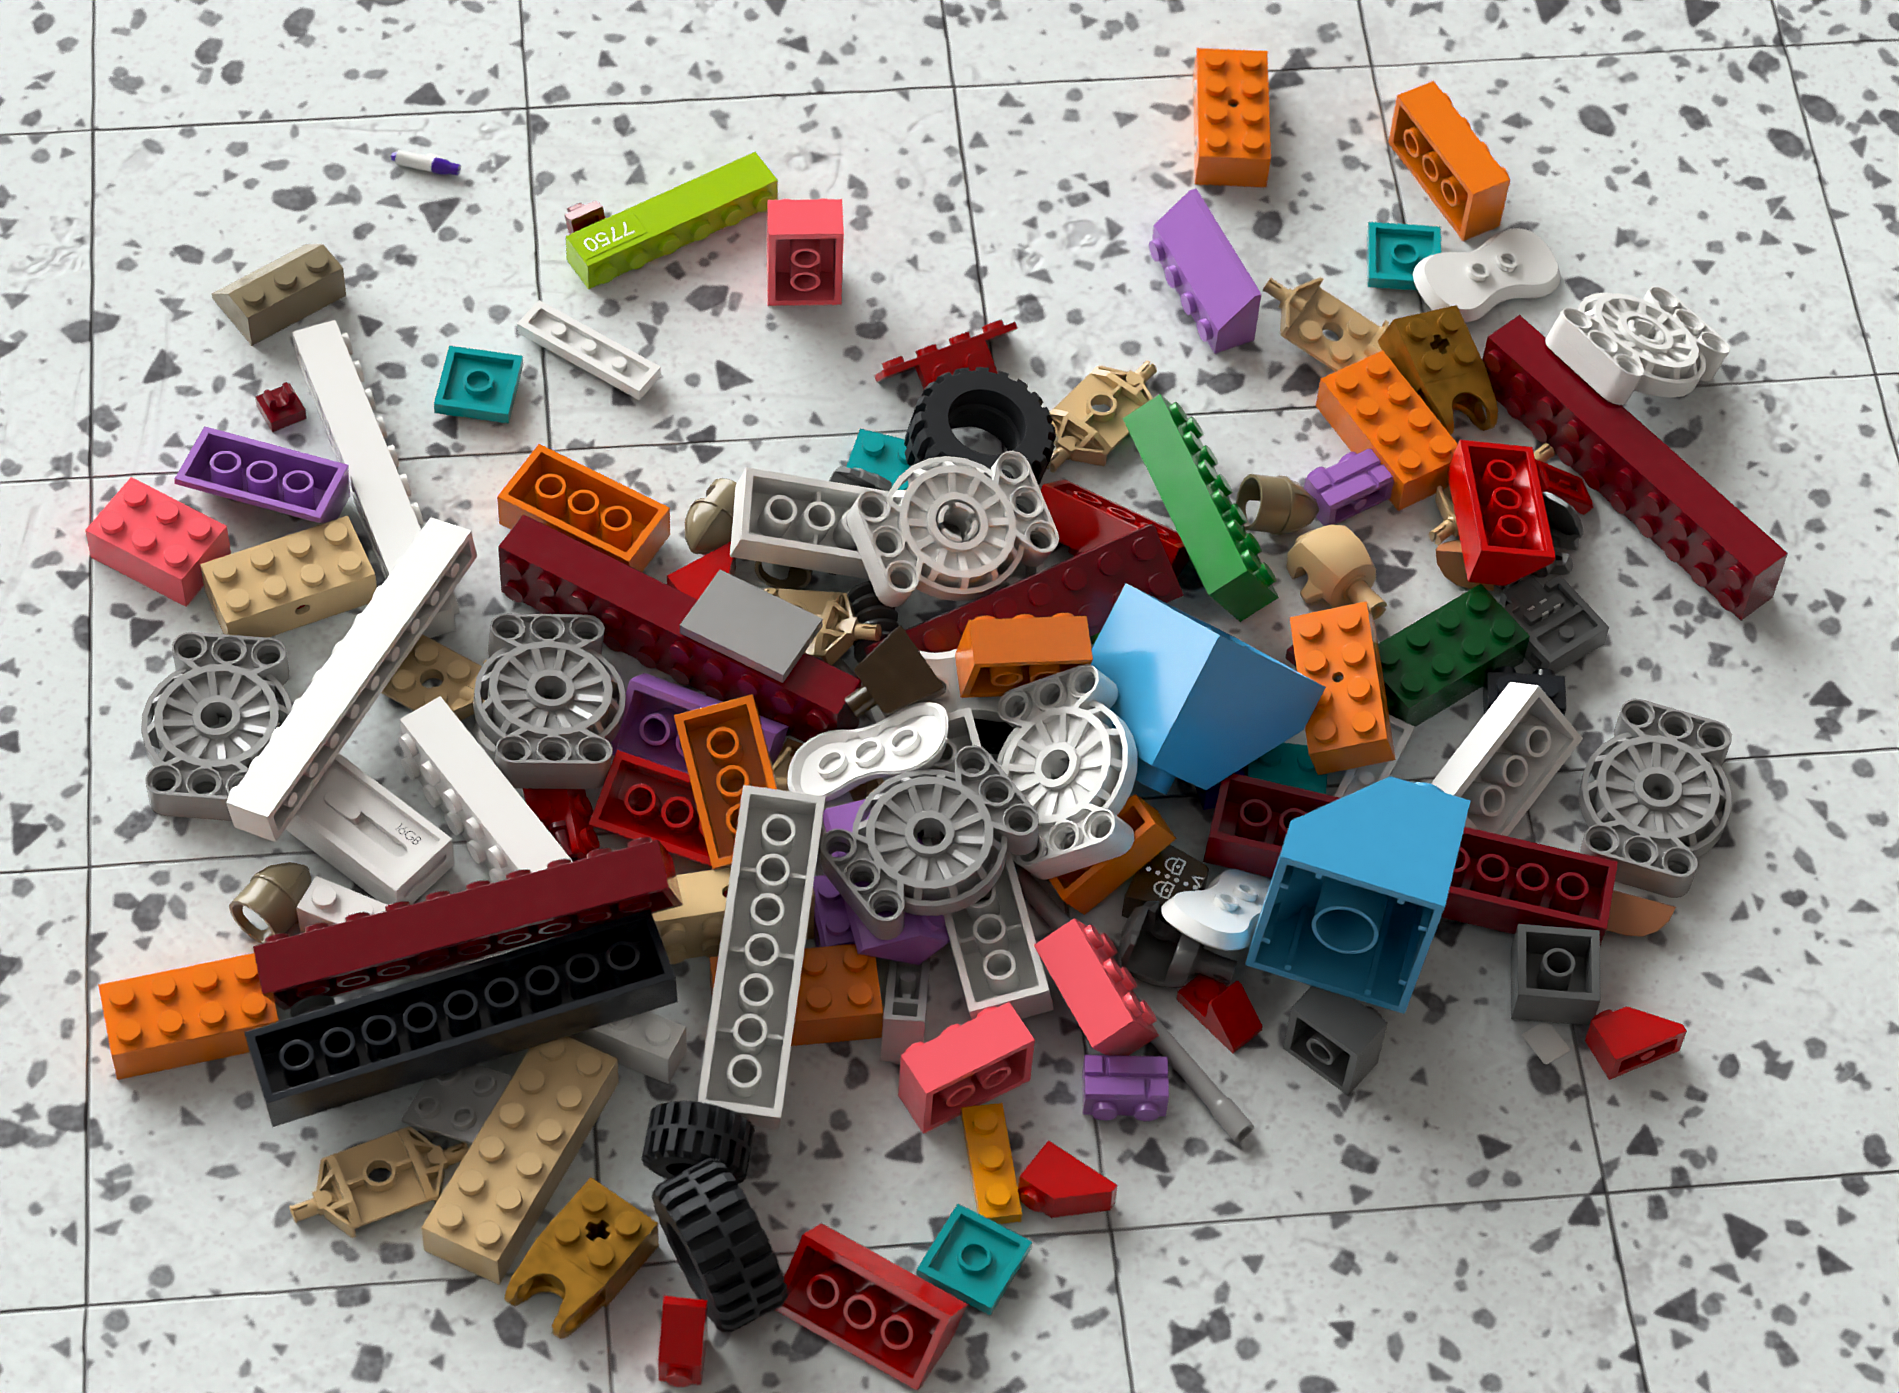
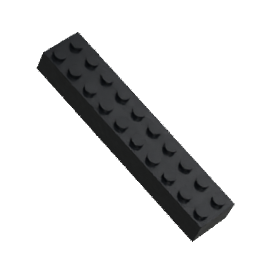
M648 909L244 1033L272 1127L677 1003L676 977L651 910Z

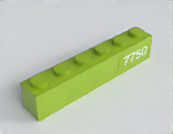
M756 151L565 236L566 260L588 290L600 284H606L617 276L633 269H639L646 263L661 256L672 254L677 249L694 241L703 240L710 234L727 226L736 225L749 216L767 211V200H778V179Z

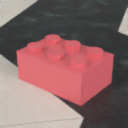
M842 199L767 200L768 306L842 304L844 243Z
M130 477L85 530L91 558L185 607L204 586L200 564L231 554L226 525L133 477Z
M1074 918L1034 944L1035 949L1093 1049L1104 1055L1129 1056L1159 1036L1153 1026V1023L1157 1021L1154 1012L1144 1000L1139 1002L1133 991L1137 984L1128 969L1124 966L1120 968L1113 957L1118 953L1117 949L1106 933L1100 935L1092 924L1086 926Z
M1010 1002L997 1008L995 1006L988 1007L981 1011L975 1019L962 1025H951L940 1036L926 1043L917 1042L908 1047L901 1054L898 1096L924 1134L960 1116L961 1107L982 1105L1030 1081L1035 1039Z

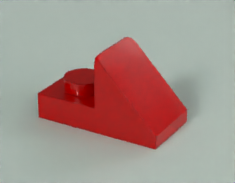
M1199 974L1177 992L1176 1000L1232 1054L1263 1029L1242 984L1238 980L1229 987H1226L1223 983Z

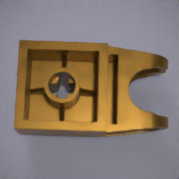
M1454 305L1393 319L1378 339L1379 346L1437 419H1440L1441 424L1449 434L1452 435L1454 433V413L1452 409L1466 414L1470 421L1480 430L1486 431L1494 428L1498 420V406L1486 367L1458 306ZM1482 405L1485 407L1486 414H1487V419H1486V417H1485V413H1484V410H1483Z
M590 1177L538 1236L510 1279L505 1292V1301L512 1306H517L529 1300L537 1293L551 1292L563 1299V1302L552 1323V1334L559 1339L568 1337L603 1306L607 1307L659 1247L658 1222Z

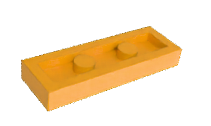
M1003 1103L961 1107V1121L977 1213L997 1224L1021 1222L1022 1210Z

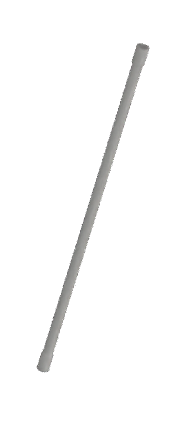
M815 657L824 662L823 658ZM841 657L832 665L858 678ZM869 710L865 713V716L872 724H876L872 712ZM1013 860L1023 897L1051 929L1056 931L1071 921L1034 877ZM1157 1019L1153 1026L1159 1036L1150 1042L1162 1056L1168 1057V1063L1209 1108L1212 1116L1235 1142L1246 1138L1252 1132L1254 1125L1235 1103L1220 1091Z

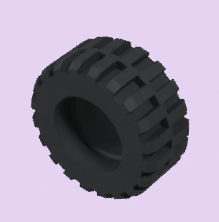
M969 367L956 369L953 375L948 372L937 377L936 382L929 383L923 390L921 397H919L905 434L906 461L909 466H912L929 458L951 456L966 458L991 469L1001 454L988 455L976 452L962 444L952 432V429L959 427H974L985 430L997 437L1004 444L1007 451H1016L1024 455L1031 466L1039 486L1055 448L1056 431L1054 425L1051 424L1053 418L1047 407L1042 408L1043 400L1035 391L1033 393L1027 390L1028 385L1020 379L1014 381L1008 378V373L1000 370L998 373L989 372V368L977 367L975 371H970ZM1002 470L1005 476L1014 479L1010 472Z
M707 1159L655 1187L652 1193V1201L669 1246L697 1299L707 1300L708 1317L714 1322L718 1330L733 1332L783 1306L788 1297V1289L784 1282L785 1278L779 1267L778 1259L772 1250L769 1239L754 1209L749 1204L743 1190L737 1184L735 1177L728 1171L724 1163L717 1159Z

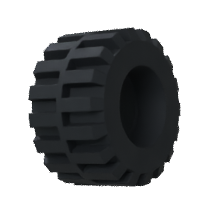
M696 1101L662 1103L651 1109L641 1161H643L645 1167L655 1174L669 1179L707 1159H717L726 1165L728 1171L735 1177L737 1184H740L746 1179L755 1127L745 1117L721 1106Z

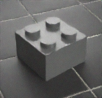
M1518 924L1511 946V1019L1590 1025L1591 1020L1596 1016L1600 1004L1599 930Z
M1311 986L1291 1007L1283 1049L1349 1096L1378 1063L1388 1022L1383 1019L1377 1010L1370 1006H1364L1354 998Z

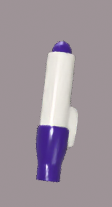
M400 150L391 154V159L397 165L431 171L435 174H451L459 176L461 171V164L452 163L436 154L429 153L424 156Z

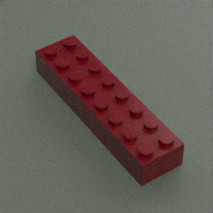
M1151 524L906 629L905 632L919 651L941 653L957 649L968 620H973L980 616H993L995 619H1012L1022 614H1030L1035 618L1052 617L1059 613H1071L1074 616H1087L1089 636L1091 637L1101 632L1125 584L1137 588L1165 603L1180 598L1184 594L1154 524ZM883 640L864 647L866 655L868 656Z

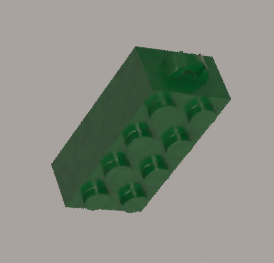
M1480 583L1378 643L1389 715L1414 727L1420 725L1483 687L1487 672H1493L1496 668L1502 666L1515 668L1523 663L1530 636Z

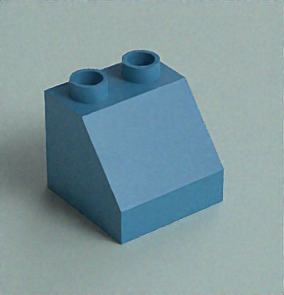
M1125 584L1092 647L1093 661L1091 665L1112 680L1118 689V697L1110 710L1126 723L1134 737L1137 749V774L1135 780L1166 795L1176 777L1207 790L1303 731L1326 688L1236 637L1128 584ZM1112 722V729H1115L1116 727Z
M1390 776L1292 820L1254 931L1245 965L1405 1014L1445 908L1471 800L1445 793L1442 789L1430 783H1412Z

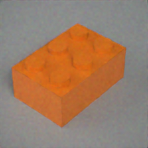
M1059 613L1052 617L1035 618L1030 614H1022L1012 619H995L993 616H980L973 620H968L955 653L960 698L1003 696L1005 692L1080 665H1091L1093 656L1087 616Z

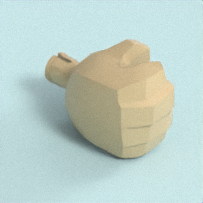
M1331 524L1308 531L1296 539L1295 545L1288 552L1286 568L1292 579L1307 573L1308 582L1300 592V596L1306 604L1324 599L1332 607L1336 608L1367 601L1373 620L1378 619L1385 612L1387 603L1371 589L1376 579V568L1365 546L1350 529L1343 525Z

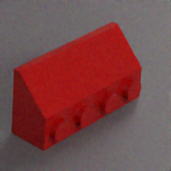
M1459 440L1447 470L1468 582L1505 586L1554 563L1556 556L1533 447Z
M1066 479L1042 485L1041 493L1058 531V542L1069 546L1068 552L1074 556L1079 555L1136 529L1154 524L1176 578H1178L1189 561L1190 556L1177 531Z
M617 750L589 825L630 840L650 837L652 841L658 839L668 853L712 867L689 774Z
M820 1223L802 1235L784 1275L788 1297L783 1306L775 1309V1311L911 1388L919 1390L950 1344L968 1304Z

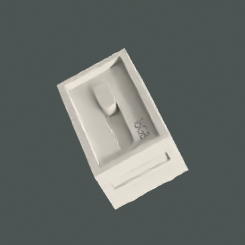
M340 753L335 757L285 828V830L372 897L387 905L402 901L410 902V905L413 904L455 864L451 837Z

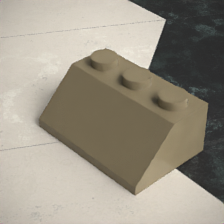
M305 244L211 293L216 304L252 346L345 297L344 270L324 244Z

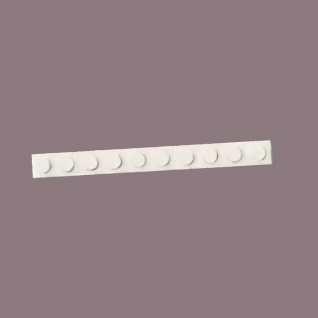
M336 320L293 331L292 336L296 359L337 461L349 465L350 493L386 580L392 572L397 559L403 557L412 544L415 534L421 530L420 525H423V519L417 503L411 504L408 496H411L408 479L405 474L399 475L396 467H399V460L393 445H386L384 439L388 438L384 421L381 416L375 418L373 413L376 410L374 397L370 388L364 389L361 384L364 382L363 371L358 360L352 362L350 355L353 354V349L347 332L341 334ZM454 592L450 594L423 635L432 638L456 631L454 615L459 614L460 611Z
M431 517L423 529L415 534L412 544L403 557L397 559L392 572L385 582L374 591L370 603L362 613L356 616L352 628L347 635L335 645L332 655L324 667L315 673L311 685L306 692L294 702L291 712L283 724L273 731L270 742L260 756L253 759L249 771L242 781L230 791L226 804L234 828L274 842L278 840L477 558L471 530Z
M315 876L296 907L300 933H305L307 926L317 923H329L330 926L345 922V917L354 913L368 912L370 915L385 912V907L388 905ZM486 958L478 959L475 961L459 964L456 966L440 969L437 971L421 974L410 978L414 980L421 979L463 965L477 962ZM649 1011L568 1036L617 1058L618 1064L667 1084L671 1081L686 1053V1026Z

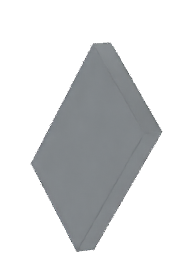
M719 570L680 624V634L783 683L823 627V618Z

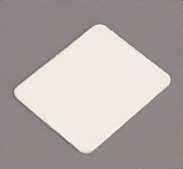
M1542 1022L1522 1034V1037L1544 1064H1548L1570 1052L1568 1045L1549 1022Z

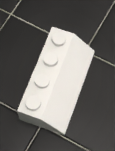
M1509 682L1431 784L1439 787L1445 793L1471 800L1465 827L1508 836L1583 738L1540 686Z

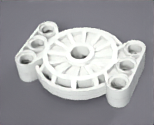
M1658 286L1649 288L1643 299L1617 293H1595L1587 296L1577 309L1565 307L1561 311L1545 340L1547 346L1607 401L1618 405L1626 404L1633 391L1646 395L1670 398L1685 396L1694 390L1699 380L1711 381L1730 351L1729 344L1674 294Z
M1016 451L1002 453L991 469L966 458L943 456L926 459L912 465L901 474L887 495L874 489L862 492L847 515L848 527L875 594L884 605L890 607H899L904 604L915 588L922 593L943 600L965 601L978 599L994 592L1011 576L1019 562L1029 567H1037L1043 564L1059 541L1058 531L1026 457ZM1002 470L1010 472L1014 479L1005 476ZM908 480L909 487L907 490H897ZM1016 504L1025 507L1028 514L1021 512ZM862 508L872 511L875 518L865 515ZM946 521L954 523L961 530L963 538L960 535L952 534L947 528L941 531L938 528ZM1031 539L1040 542L1043 549L1034 546ZM876 543L885 545L890 553H884L879 550ZM1000 566H1009L1001 576H998L997 570ZM890 579L899 580L903 584L904 589L894 586Z
M1089 664L1080 665L1005 692L998 702L997 711L999 717L1013 727L1014 730L1007 737L999 753L997 764L1039 815V839L1036 848L1026 855L1012 853V857L1019 866L1042 880L1051 879L1125 854L1134 842L1133 828L1117 816L1132 792L1137 774V749L1134 737L1126 723L1110 710L1118 697L1116 684L1097 668ZM1112 722L1116 727L1115 729H1112ZM996 797L997 803L1004 801V799ZM1025 827L1013 828L1017 832H1025L1029 830Z

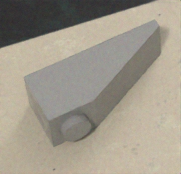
M930 957L920 965L894 960L889 961L880 1061H890L900 1065L901 1054L908 1047L917 1042H924Z

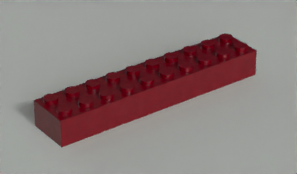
M1518 315L1487 336L1482 360L1486 367L1495 399L1506 408L1511 417L1518 419L1539 442L1549 444V448H1553L1563 464L1570 466L1591 489L1597 490L1611 503L1615 511L1628 518L1644 537L1650 538L1664 551L1671 561L1676 562L1690 574L1697 585L1704 587L1719 601L1725 610L1731 611L1740 621L1773 598L1788 555L1781 546L1622 405L1607 401L1547 346L1545 342L1546 337L1521 315Z
M523 514L498 546L501 592L505 593L509 599L518 603L523 602L537 609L541 614L594 616L600 619L604 625L603 643L609 649L615 652H623L637 659L647 668H656L670 675L679 684L690 685L704 692L706 696L722 702L753 694L760 716L789 726L786 736L790 735L804 743L823 732L856 729L860 723V717L857 718L844 700L845 697L861 687V682L858 678L804 652L782 683L680 634V624L695 605L697 599Z
M1233 773L1221 781L1203 862L1272 878L1290 822L1341 798ZM1464 826L1441 918L1515 934L1518 924L1599 930L1601 945L1608 926L1618 862Z
M643 837L628 842L627 848L612 851L611 848L596 849L589 852L587 858L571 862V859L555 860L546 865L547 869L532 873L528 869L513 871L506 875V880L491 883L489 880L475 881L466 885V890L450 894V891L434 892L425 897L426 901L411 905L407 901L392 903L385 907V912L370 915L368 912L354 913L345 917V922L332 926L329 923L313 924L305 928V933L289 936L287 933L271 935L264 939L265 943L253 946L262 994L285 1011L291 1009L299 1000L307 997L329 995L334 998L509 952L650 909L653 914L683 906L673 858L658 839L652 841L650 837Z

